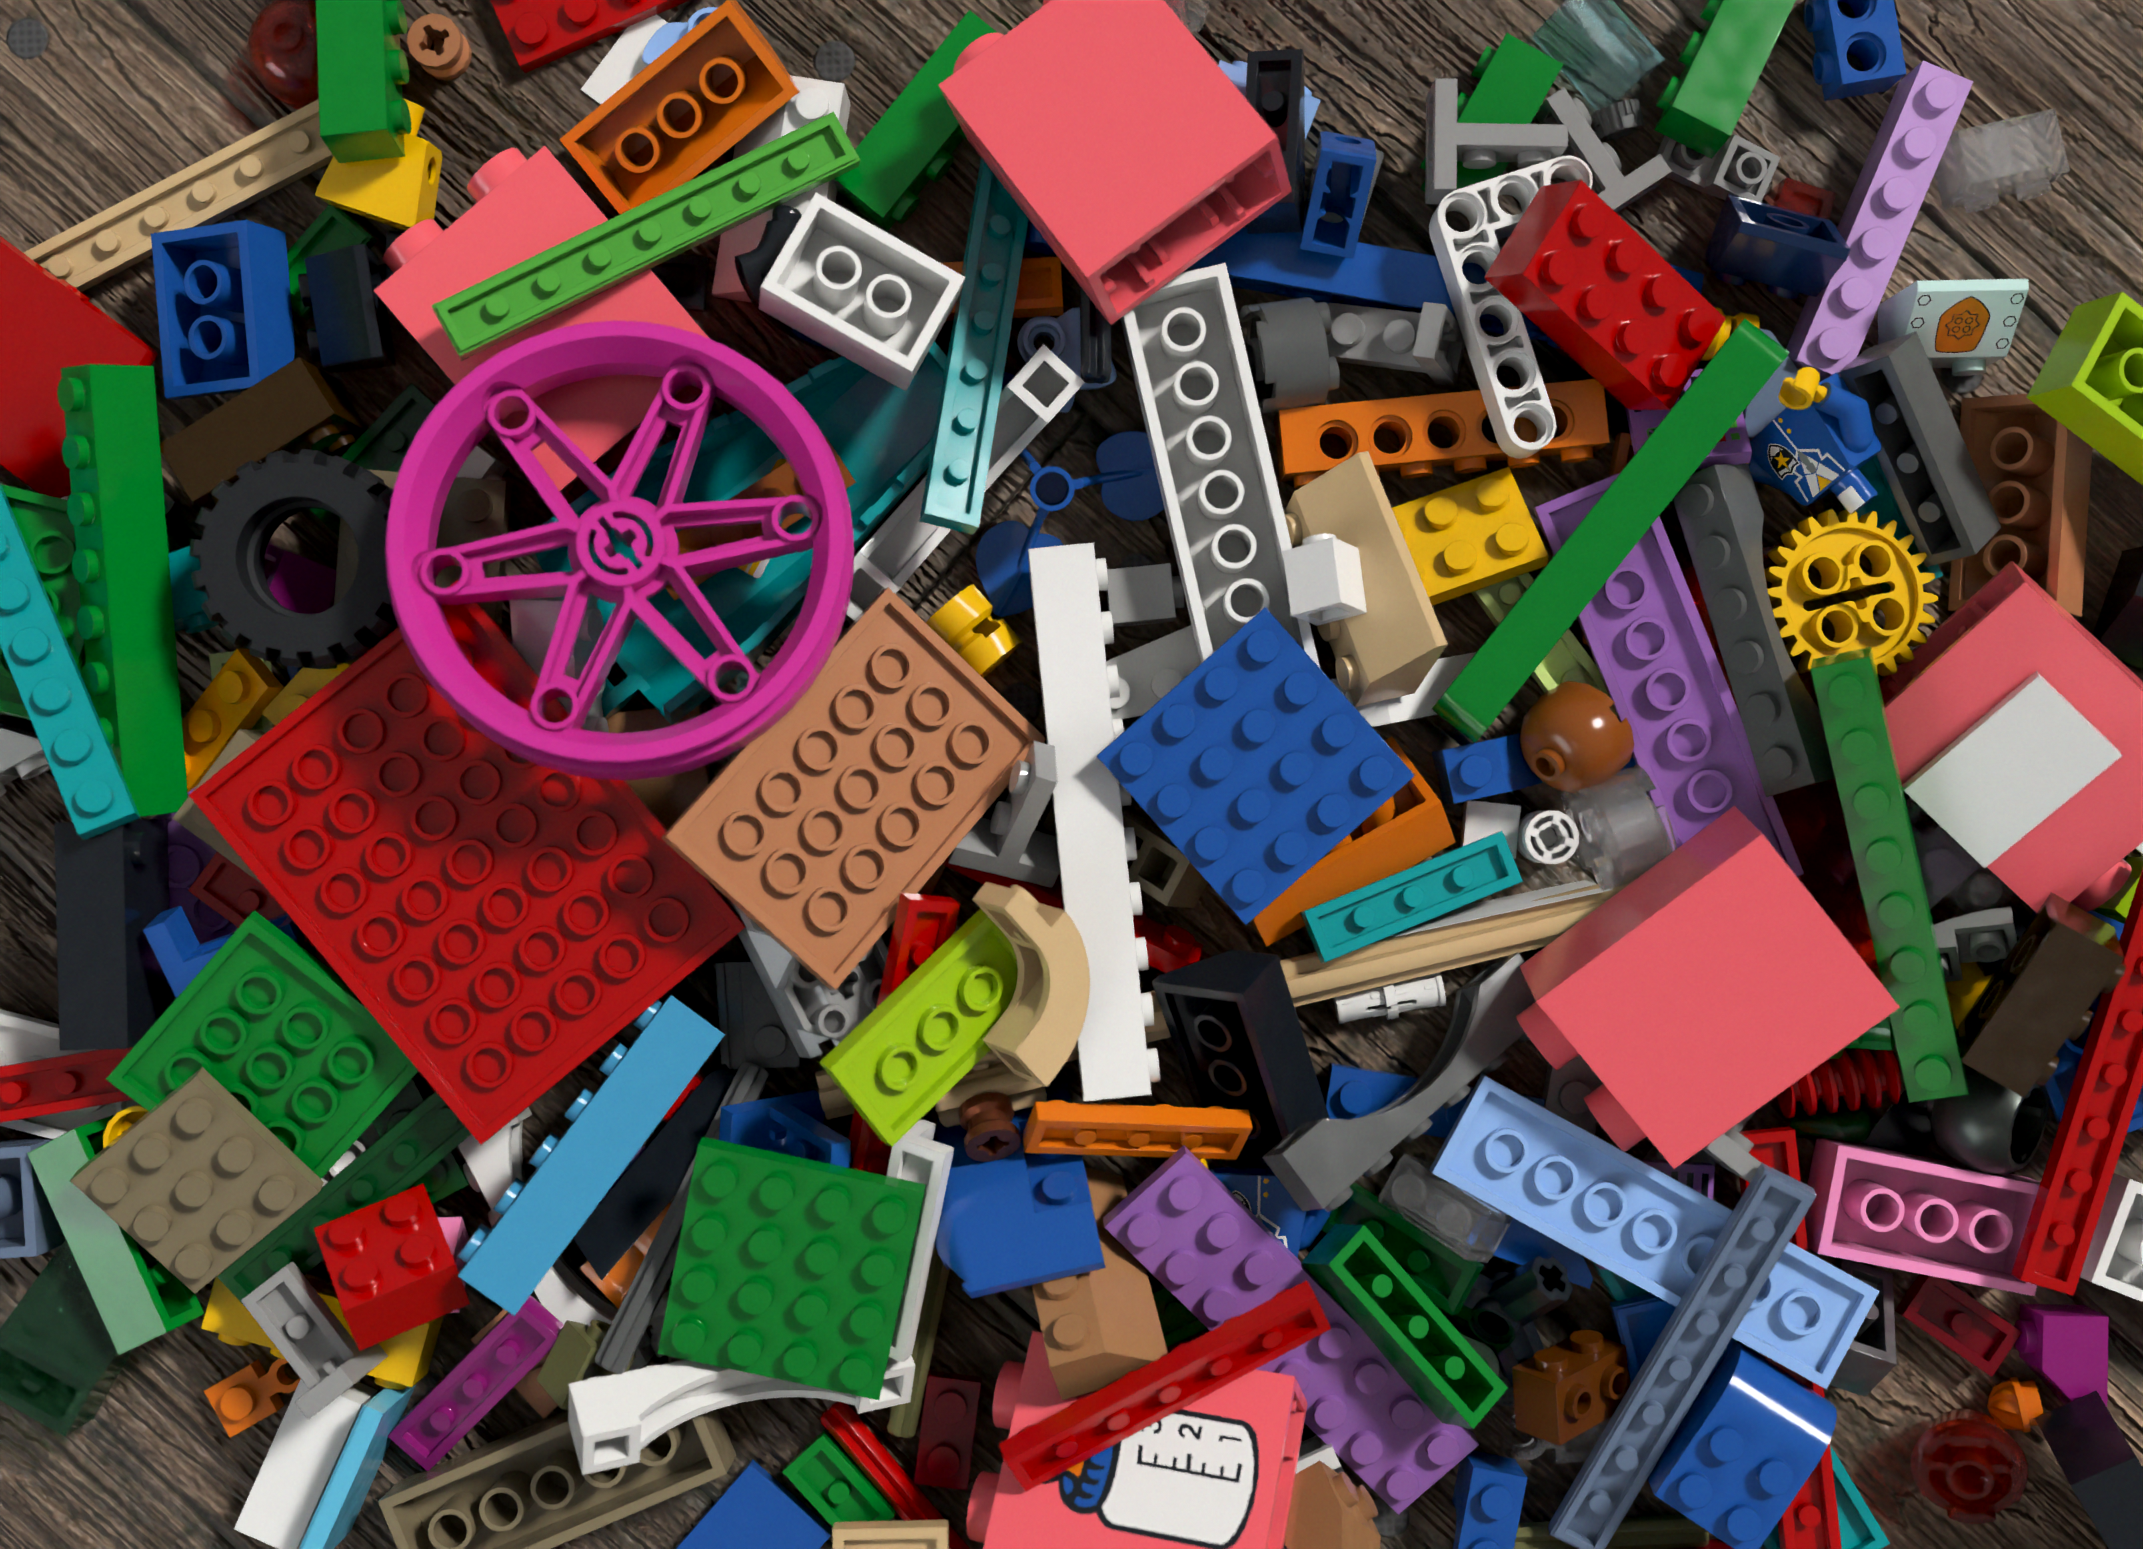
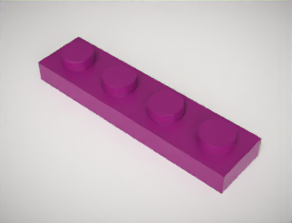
M530 1295L515 1316L507 1312L397 1423L388 1435V1438L426 1471H429L553 1348L564 1324Z

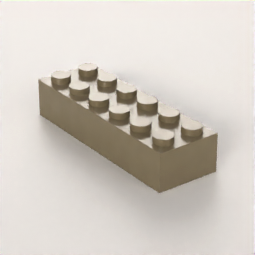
M718 1409L689 1419L651 1441L640 1450L639 1463L582 1475L568 1423V1410L438 1464L429 1471L424 1470L400 1480L378 1503L397 1549H551L726 1475L736 1457V1452Z

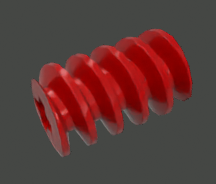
M1845 1048L1840 1059H1827L1778 1094L1777 1099L1781 1111L1786 1119L1793 1118L1796 1102L1800 1101L1806 1115L1813 1116L1816 1115L1817 1099H1822L1828 1113H1836L1839 1107L1840 1096H1843L1850 1111H1854L1860 1107L1861 1094H1865L1867 1102L1872 1108L1881 1107L1882 1091H1886L1891 1102L1897 1104L1901 1092L1898 1062L1892 1050Z

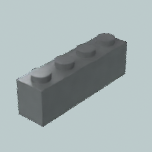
M1917 332L1867 348L1839 373L1850 392L1865 399L1868 403L1873 430L1881 442V451L1876 456L1910 533L1914 536V542L1919 553L1926 552L1927 554L1926 559L1923 561L1925 566L1928 567L1977 554L1998 532L2001 525Z

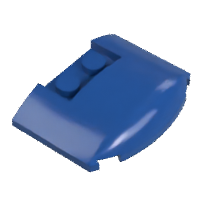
M1068 1082L1045 1087L1047 1093L1046 1102L1063 1100L1072 1103ZM1033 1107L1014 1112L1011 1122L1018 1128L1021 1140L1019 1148L1013 1154L991 1162L973 1160L967 1155L964 1145L967 1131L961 1125L946 1128L939 1121V1117L937 1119L938 1123L935 1127L933 1141L954 1147L934 1246L947 1270L951 1268L965 1281L961 1284L963 1291L971 1298L1105 1268L1083 1155L1025 1153L1022 1133Z

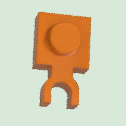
M259 1359L204 1390L205 1395L230 1438L281 1409L284 1404L277 1392L290 1393L296 1390L301 1378L294 1380L286 1376L284 1366L288 1363L287 1360L277 1359L266 1373Z

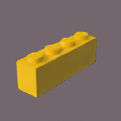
M307 1273L305 1275L306 1279L353 1338L332 1280ZM216 1276L201 1329L218 1333V1339L230 1345L247 1346L254 1343L271 1348L270 1353L273 1356L285 1359L248 1309ZM443 1316L380 1342L379 1345L388 1357L366 1375L375 1377L374 1382L385 1388L401 1390L407 1388V1386L413 1387L428 1373Z

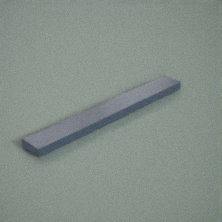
M1761 1163L1549 1522V1535L1577 1549H1605L1815 1200L1817 1195L1812 1187Z

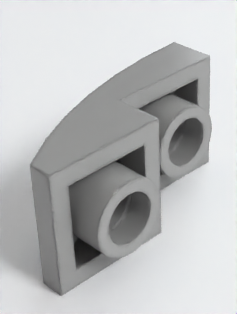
M1735 134L1729 137L1712 159L1665 135L1656 154L1657 156L1661 153L1672 170L1667 176L1669 179L1723 200L1726 199L1727 194L1757 202H1762L1781 157Z
M2011 906L1969 913L1933 925L1946 982L1963 980L1961 963L1994 962L1999 959H2006L2017 943Z

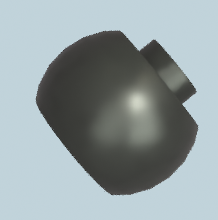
M1965 1064L1968 1095L1932 1099L1927 1102V1116L1931 1121L1933 1139L1948 1158L1969 1170L1997 1175L2022 1169L2033 1158L2045 1130L2049 1107L2048 1093L2045 1085L2040 1087L2034 1084L2024 1098Z

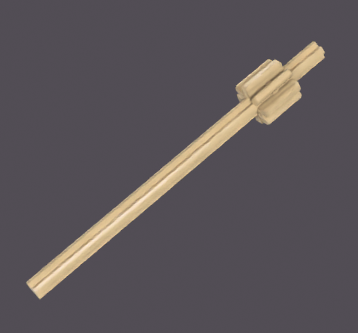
M1642 874L1532 901L1603 887L1613 889L1606 892L1396 937L1391 935L1325 963H1320L1316 952L1280 960L1294 1007L1515 953L1539 949L1549 945ZM1155 990L1150 991L1153 1002L1154 1026L1145 1027L1146 1043L1171 1037ZM1077 1043L1066 1062L1078 1060ZM990 1050L935 1104V1108L941 1124L949 1128L961 1125L958 1116L959 1108L967 1099L975 1095L992 1092L1004 1094L1011 1099L1015 1112L1032 1108L1035 1101L1046 1102L1045 1086L1015 1075ZM825 1070L816 1071L819 1097L826 1119L829 1120L854 1114L855 1107Z

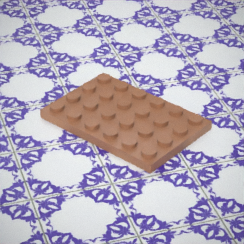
M887 587L876 596L837 640L822 671L793 709L771 729L741 748L664 833L661 839L828 989L836 990L895 920L900 893L917 894L1009 785L1011 772L1016 761L1025 760L1033 741L1044 743L1046 738Z

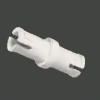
M1439 972L1335 997L1334 1004L1338 1022L1343 1024L1358 1019L1386 1015L1387 1020L1399 1018V1013L1446 1006V996Z

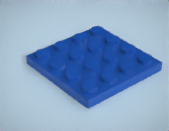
M1266 607L1097 755V758L1245 925L1415 776Z

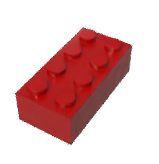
M1582 180L1541 186L1484 276L1494 288L1629 410H1671L1726 320L1715 307Z

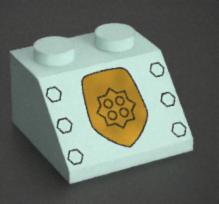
M2028 279L1916 281L1879 304L1877 308L1878 344L1917 332L1932 369L1952 368V375L1972 376L1986 373V366L2008 355L2029 290Z

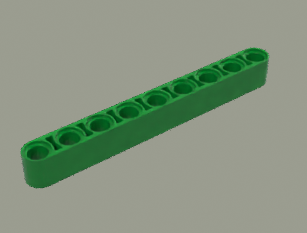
M1745 318L1431 710L1474 743L1483 735L1790 353L1788 350Z

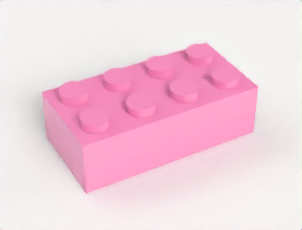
M1816 1139L1807 1184L1814 1189L1817 1195L1805 1215L1808 1248L1821 1255L2035 1296L2037 1285L2019 1280L2011 1272L2041 1182L2009 1173L1985 1174L1969 1170L1953 1162L1846 1141Z

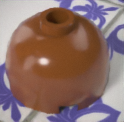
M1566 681L1560 683L1556 688L1546 691L1530 707L1524 716L1519 741L1525 761L1541 781L1556 790L1578 793L1598 789L1612 779L1630 761L1635 746L1632 727L1627 718L1620 723L1616 714L1609 709L1615 702L1607 694L1589 684Z

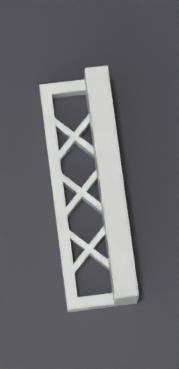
M920 1119L892 1147L886 1175L926 1184L889 1353L890 1358L904 1362L913 1353L954 1147L933 1141L936 1123Z

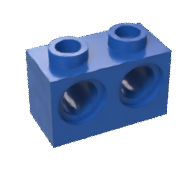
M1806 0L1803 11L1804 24L1809 33L1813 32L1816 50L1812 63L1815 82L1818 85H1822L1824 101L1885 92L1907 74L1894 0ZM1837 2L1848 4L1853 9L1855 18L1843 15L1838 8ZM1847 54L1857 56L1863 63L1864 71L1852 68L1848 63Z

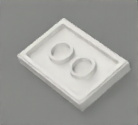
M2036 671L1902 786L1904 792L1979 864L1986 868L2117 761L2122 754Z

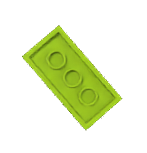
M980 908L819 1062L880 1140L890 1147H893L991 1050L983 1039L1008 1008L1017 984V958L1010 941Z

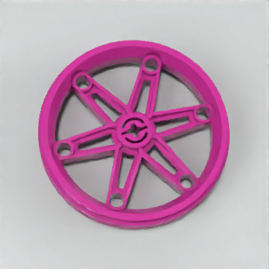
M614 320L581 323L557 328L527 338L499 352L476 367L449 391L433 409L417 432L398 474L387 519L385 557L387 582L393 610L403 638L416 663L437 692L471 725L487 738L510 752L550 769L596 779L636 780L690 771L720 760L748 745L771 729L793 709L813 685L827 663L840 636L848 611L854 577V539L851 509L844 480L834 454L822 432L802 404L778 380L738 352L702 335L672 326L648 322ZM644 375L664 378L612 481L532 401L533 398L562 385L594 377ZM684 386H696L702 390L700 397L693 403L684 404L674 400L676 392ZM715 396L737 408L768 435L786 458L804 495L682 503ZM519 410L529 413V417L523 426L517 429L502 427L503 421L509 413ZM668 424L681 428V432L656 507L652 503L632 497L663 433ZM493 429L557 522L436 550L439 522L449 490L467 457L483 437ZM543 442L601 500L588 508L579 518L532 453ZM792 514H803L812 521L810 528L798 535L785 532L781 528V524L786 517ZM762 523L763 536L679 555L676 529ZM610 531L620 543L623 542L625 546L633 548L640 569H637L629 558L626 559L620 553L616 554L614 545L608 535ZM644 531L653 537V550ZM568 546L569 561L573 571L485 578L484 565ZM813 549L811 576L801 612L784 645L759 675L691 578ZM595 553L598 555L606 572L596 565ZM449 566L462 567V576L454 586L449 588H439L436 586L437 577L444 568ZM668 583L672 585L717 649L706 660L647 601V599L659 593ZM592 594L603 601L614 603L616 606L579 680L565 674ZM564 597L537 687L531 699L529 711L524 710L505 698L475 671L457 644L447 623L442 605ZM636 619L720 704V706L689 721L651 731L604 733L580 729ZM730 670H740L749 676L747 687L742 692L734 695L721 692L718 689V683L723 674ZM559 697L572 700V712L567 719L558 723H551L545 720V709L549 702Z

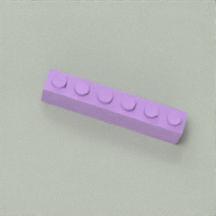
M1924 60L1899 81L1837 227L1851 249L1847 260L1817 297L1808 296L1786 348L1790 352L1788 356L1798 370L1804 367H1812L1819 372V382L1837 372L1840 375L1839 372L1857 358L1973 84V81Z

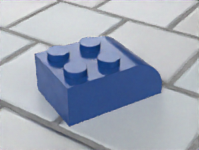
M240 220L151 234L164 394L166 399L180 400L244 392L294 360L295 339L286 232L249 220Z
M1736 1341L1678 1426L1647 1480L1656 1497L1733 1549H1760L1822 1458L1836 1425V1408L1833 1403L1752 1349Z

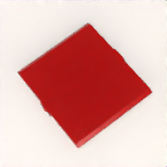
M0 236V465L40 494L57 498L70 496V473L62 455L63 441L66 437L65 413L59 405L57 396L58 384L62 379L61 368L85 364L151 366L157 357V352L89 302L90 298L77 290L75 286L69 284L64 279H58Z

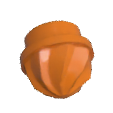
M2010 1377L2008 1381L1994 1386L1988 1398V1412L2005 1429L2018 1430L2023 1433L2031 1432L2030 1426L2038 1425L2035 1418L2044 1414L2034 1380L2019 1382L2017 1377Z

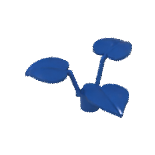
M1004 372L1001 391L1015 375ZM1125 431L1108 437L1099 445L1096 451V462L1101 474L1072 479L1065 470L1057 466L1042 468L1026 448L1023 449L1019 456L1034 474L1030 482V494L1035 504L1039 506L1031 528L1029 530L1024 524L1014 520L998 523L988 529L982 536L976 552L978 576L990 604L993 606L995 615L999 617L1009 616L1033 607L1028 549L1063 545L1062 541L1057 537L1039 532L1048 512L1058 511L1066 507L1073 498L1074 490L1103 484L1101 498L1104 505L1110 512L1124 520H1145L1157 515L1164 509L1147 433Z

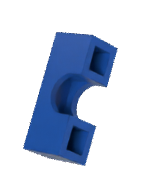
M1472 1451L1459 1462L1452 1498L1456 1508V1532L1452 1549H1514L1527 1483V1476L1515 1459Z

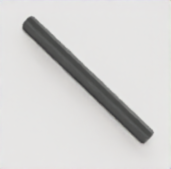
M743 1062L740 1064L705 1137L719 1140L722 1106L759 1100L770 1078L768 1071L754 1063ZM696 1155L595 1356V1362L600 1367L613 1373L623 1374L626 1371L673 1275Z

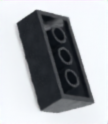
M1229 950L1158 975L1152 981L1195 1108L1221 1106L1226 1109L1249 1110L1253 1129L1237 1159L1231 1161L1270 1168L1262 1157L1301 1123L1319 1119H1330L1278 955Z

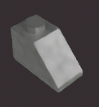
M1840 1258L1835 1267L1867 1283L1880 1292L1829 1385L1866 1397L1897 1365L1893 1274L1856 1261Z

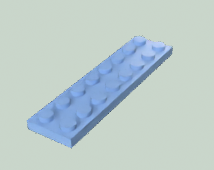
M1482 1073L1429 1169L1436 1176L1675 1307L1679 1304L1733 1210L1627 1152H1623L1616 1146ZM1789 1241L1732 1338L1827 1389L1880 1291Z

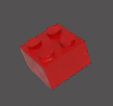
M424 1183L314 1228L342 1312L359 1351L470 1304L462 1280L458 1277L459 1272Z

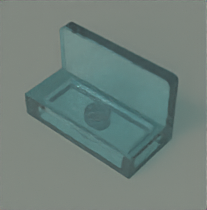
M1566 0L1533 35L1535 42L1548 56L1563 64L1561 71L1596 111L1616 103L1636 83L1650 75L1665 60L1613 0Z

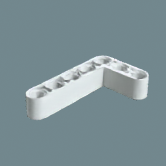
M1571 155L1560 156L1454 190L1443 198L1429 223V234L1496 441L1504 453L1517 459L1528 458L1534 455L1551 441L1556 430L1555 415L1521 311L1488 281L1478 285L1469 282L1463 274L1462 265L1471 262L1476 263L1487 273L1501 251L1497 240L1511 235L1540 187L1551 185L1550 180L1552 178L1565 179L1567 182L1582 180L1592 188L1593 178L1590 168L1583 160ZM1505 194L1514 196L1521 205L1522 213L1511 215L1504 212L1498 204V196ZM1457 211L1464 214L1470 223V230L1458 232L1450 228L1446 222L1445 213ZM1490 314L1500 319L1504 329L1503 336L1492 337L1484 333L1480 327V316ZM1499 366H1509L1517 371L1521 382L1519 389L1510 390L1499 383L1496 373ZM1515 418H1527L1534 423L1538 434L1535 442L1528 443L1517 437L1514 431Z

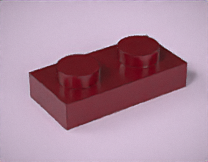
M1923 1274L1918 1275L1895 1309V1312L1991 1377L2022 1333L1944 1278Z
M936 1371L928 1372L914 1484L968 1490L982 1377Z

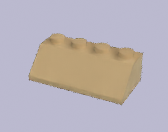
M1368 451L1360 452L1294 491L1284 511L1292 548L1302 546L1303 539L1316 534H1333L1336 536V539L1359 549L1367 613L1317 626L1322 639L1329 641L1336 658L1335 670L1338 682L1344 690L1349 691L1354 707L1415 693L1448 645Z

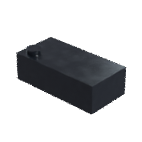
M136 819L86 840L78 836L73 822L54 823L59 1050L132 1048L172 1004L171 986L143 931L159 913L169 910L167 819Z
M2097 1390L2036 1417L2035 1420L2071 1488L2109 1549H2143V1467Z

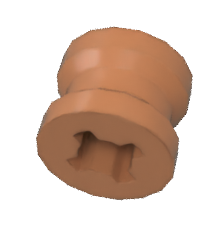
M430 13L418 18L410 27L407 36L409 51L430 76L438 80L449 81L460 77L466 72L471 63L472 50L469 41L450 18L442 14ZM434 42L435 46L433 50H431V45Z

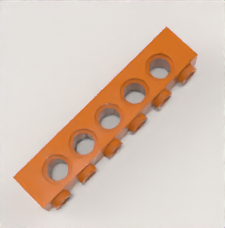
M1596 379L1545 383L1555 420L1558 424V435L1556 438H1552L1545 447L1534 455L1521 459L1508 456L1501 450L1498 443L1487 440L1483 435L1482 421L1488 419L1489 416L1480 390L1279 410L1274 417L1280 482L1294 481V488L1299 489L1355 454L1365 451L1369 452L1379 479V472L1398 470L1401 472V478L1404 479L1433 475V467L1454 465V473H1472L1486 470V462L1507 460L1509 468H1524L1539 465L1540 457L1554 455L1561 456V463L1594 459L1593 452L1600 450L1610 443L1604 387ZM1520 386L1505 387V388L1510 389V390H1515V389H1519ZM1515 418L1514 431L1517 437L1528 443L1535 442L1538 434L1534 423L1527 418ZM1442 424L1451 431L1453 437L1451 447L1439 448L1433 445L1428 437L1429 425ZM1378 429L1393 431L1399 438V451L1392 454L1380 451L1374 442V432ZM1326 434L1340 436L1347 446L1346 456L1339 459L1326 456L1321 450L1320 438Z

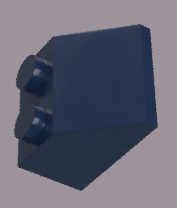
M1727 194L1705 257L1711 270L1716 271L1714 276L1724 282L1744 286L1747 280L1767 284L1766 289L1775 295L1788 299H1797L1799 293L1817 297L1847 260L1851 249L1831 220Z

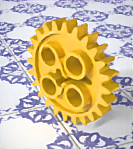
M1833 509L1818 514L1817 521L1811 516L1798 522L1799 532L1793 529L1780 536L1785 547L1779 546L1768 552L1767 555L1778 565L1777 567L1764 569L1766 580L1772 583L1771 588L1767 589L1781 637L1787 642L1785 648L1789 657L1801 656L1797 672L1800 674L1811 671L1813 659L1871 647L1876 672L1883 677L1897 672L1895 662L1902 664L1914 659L1909 646L1915 647L1926 644L1927 638L1917 628L1935 623V618L1923 611V605L1938 601V596L1924 592L1923 584L1932 581L1936 577L1935 573H1919L1917 566L1926 559L1927 554L1924 552L1910 555L1907 549L1913 542L1914 536L1912 534L1900 539L1893 537L1897 526L1895 520L1884 523L1877 528V512L1875 511L1861 515L1858 520L1857 512L1850 514L1846 509L1839 512L1837 517ZM1861 553L1868 557L1872 564L1870 576L1866 575L1860 567L1859 558ZM1810 565L1820 572L1822 579L1820 589L1810 582L1808 577ZM1881 583H1888L1891 587L1889 593L1876 594L1856 601L1842 602L1812 611H1806L1803 608L1805 601L1818 600L1837 593L1852 592ZM1875 606H1878L1885 615L1884 629L1880 628L1873 618ZM1824 617L1828 618L1835 628L1833 641L1827 639L1822 631Z

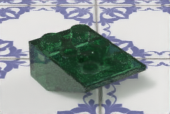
M67 1240L64 1241L0 1328V1401L63 1436L69 1435L95 1418L132 1351L131 1349L118 1355Z

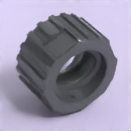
M1638 99L1617 102L1591 114L1595 133L1601 142L1628 136L1645 126Z

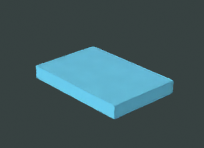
M416 1385L413 1387L407 1386V1388L401 1390L384 1388L362 1407L299 1549H334L351 1532L391 1442L388 1435L401 1420Z

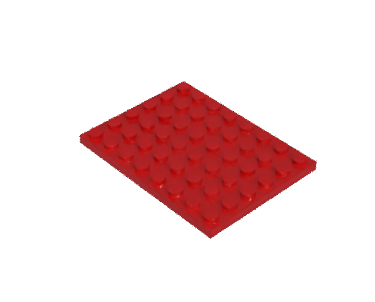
M456 580L449 587L454 586L459 580ZM479 602L442 605L451 632L464 656L475 671L505 698L524 710L529 711L531 699L540 677L539 674ZM400 627L396 628L188 795L480 1145L489 1140L746 928L715 886L661 839L667 831L666 827L627 780L596 779L550 769L520 757L487 738L456 712L433 687L416 663L403 638ZM555 698L547 705L544 715L547 722L558 723L567 719L571 713L558 698Z

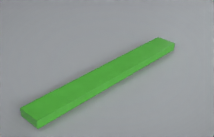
M831 112L432 305V309L460 360L463 361L778 205L859 167L860 158L835 113Z

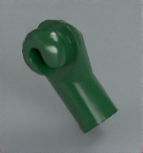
M1847 1106L1839 1107L1836 1113L1816 1111V1115L1807 1116L1804 1111L1795 1110L1794 1117L1790 1118V1128L1795 1129L1797 1138L1861 1143L1871 1133L1872 1119L1866 1110L1860 1107L1858 1110L1850 1111Z

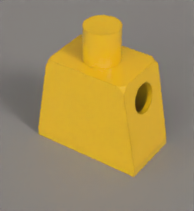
M404 99L411 117V133L404 134L405 157L338 163L333 156L317 187L315 196L335 208L406 231L423 220L434 219L442 165V151L429 141L417 137L425 108Z

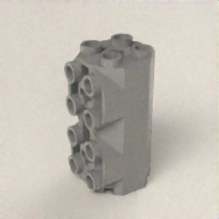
M720 892L746 926L738 936L799 1057L813 1058L823 1054L819 1043L829 1039L832 1040L836 1047L876 1009L888 950L881 937L836 990H830Z

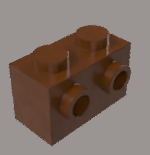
M1579 1330L1571 1333L1569 1338L1550 1348L1539 1350L1533 1357L1512 1367L1516 1429L1561 1446L1612 1417L1627 1392L1630 1383L1626 1345L1603 1338L1601 1333L1594 1330Z

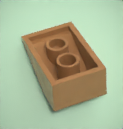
M1318 1461L1295 1476L1284 1543L1287 1549H1380L1381 1537L1372 1519L1378 1515L1375 1503L1363 1485L1355 1486L1345 1472L1337 1473L1322 1461Z

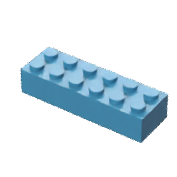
M672 995L667 996L662 1003L657 1000L638 1016L633 1025L641 1031L627 1048L620 1042L616 1045L599 1068L601 1072L607 1075L594 1093L586 1087L581 1091L564 1115L572 1122L559 1138L550 1132L529 1162L536 1167V1170L526 1183L517 1177L494 1208L501 1216L491 1229L481 1223L457 1256L465 1262L458 1277L513 1316L517 1314L725 1036L724 1033Z

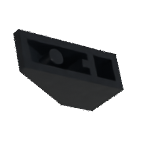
M1303 49L1249 51L1245 98L1277 136L1292 192L1248 223L1246 229L1248 234L1302 232L1305 192Z

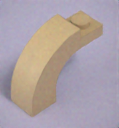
M986 882L973 897V900L1010 941L1017 958L1018 978L1016 989L1008 1008L983 1041L1015 1075L1048 1087L1072 1053L1086 1018L1090 993V971L1085 946L1077 927L1065 910L1038 903L1029 892L1020 886L1012 885L1010 888Z

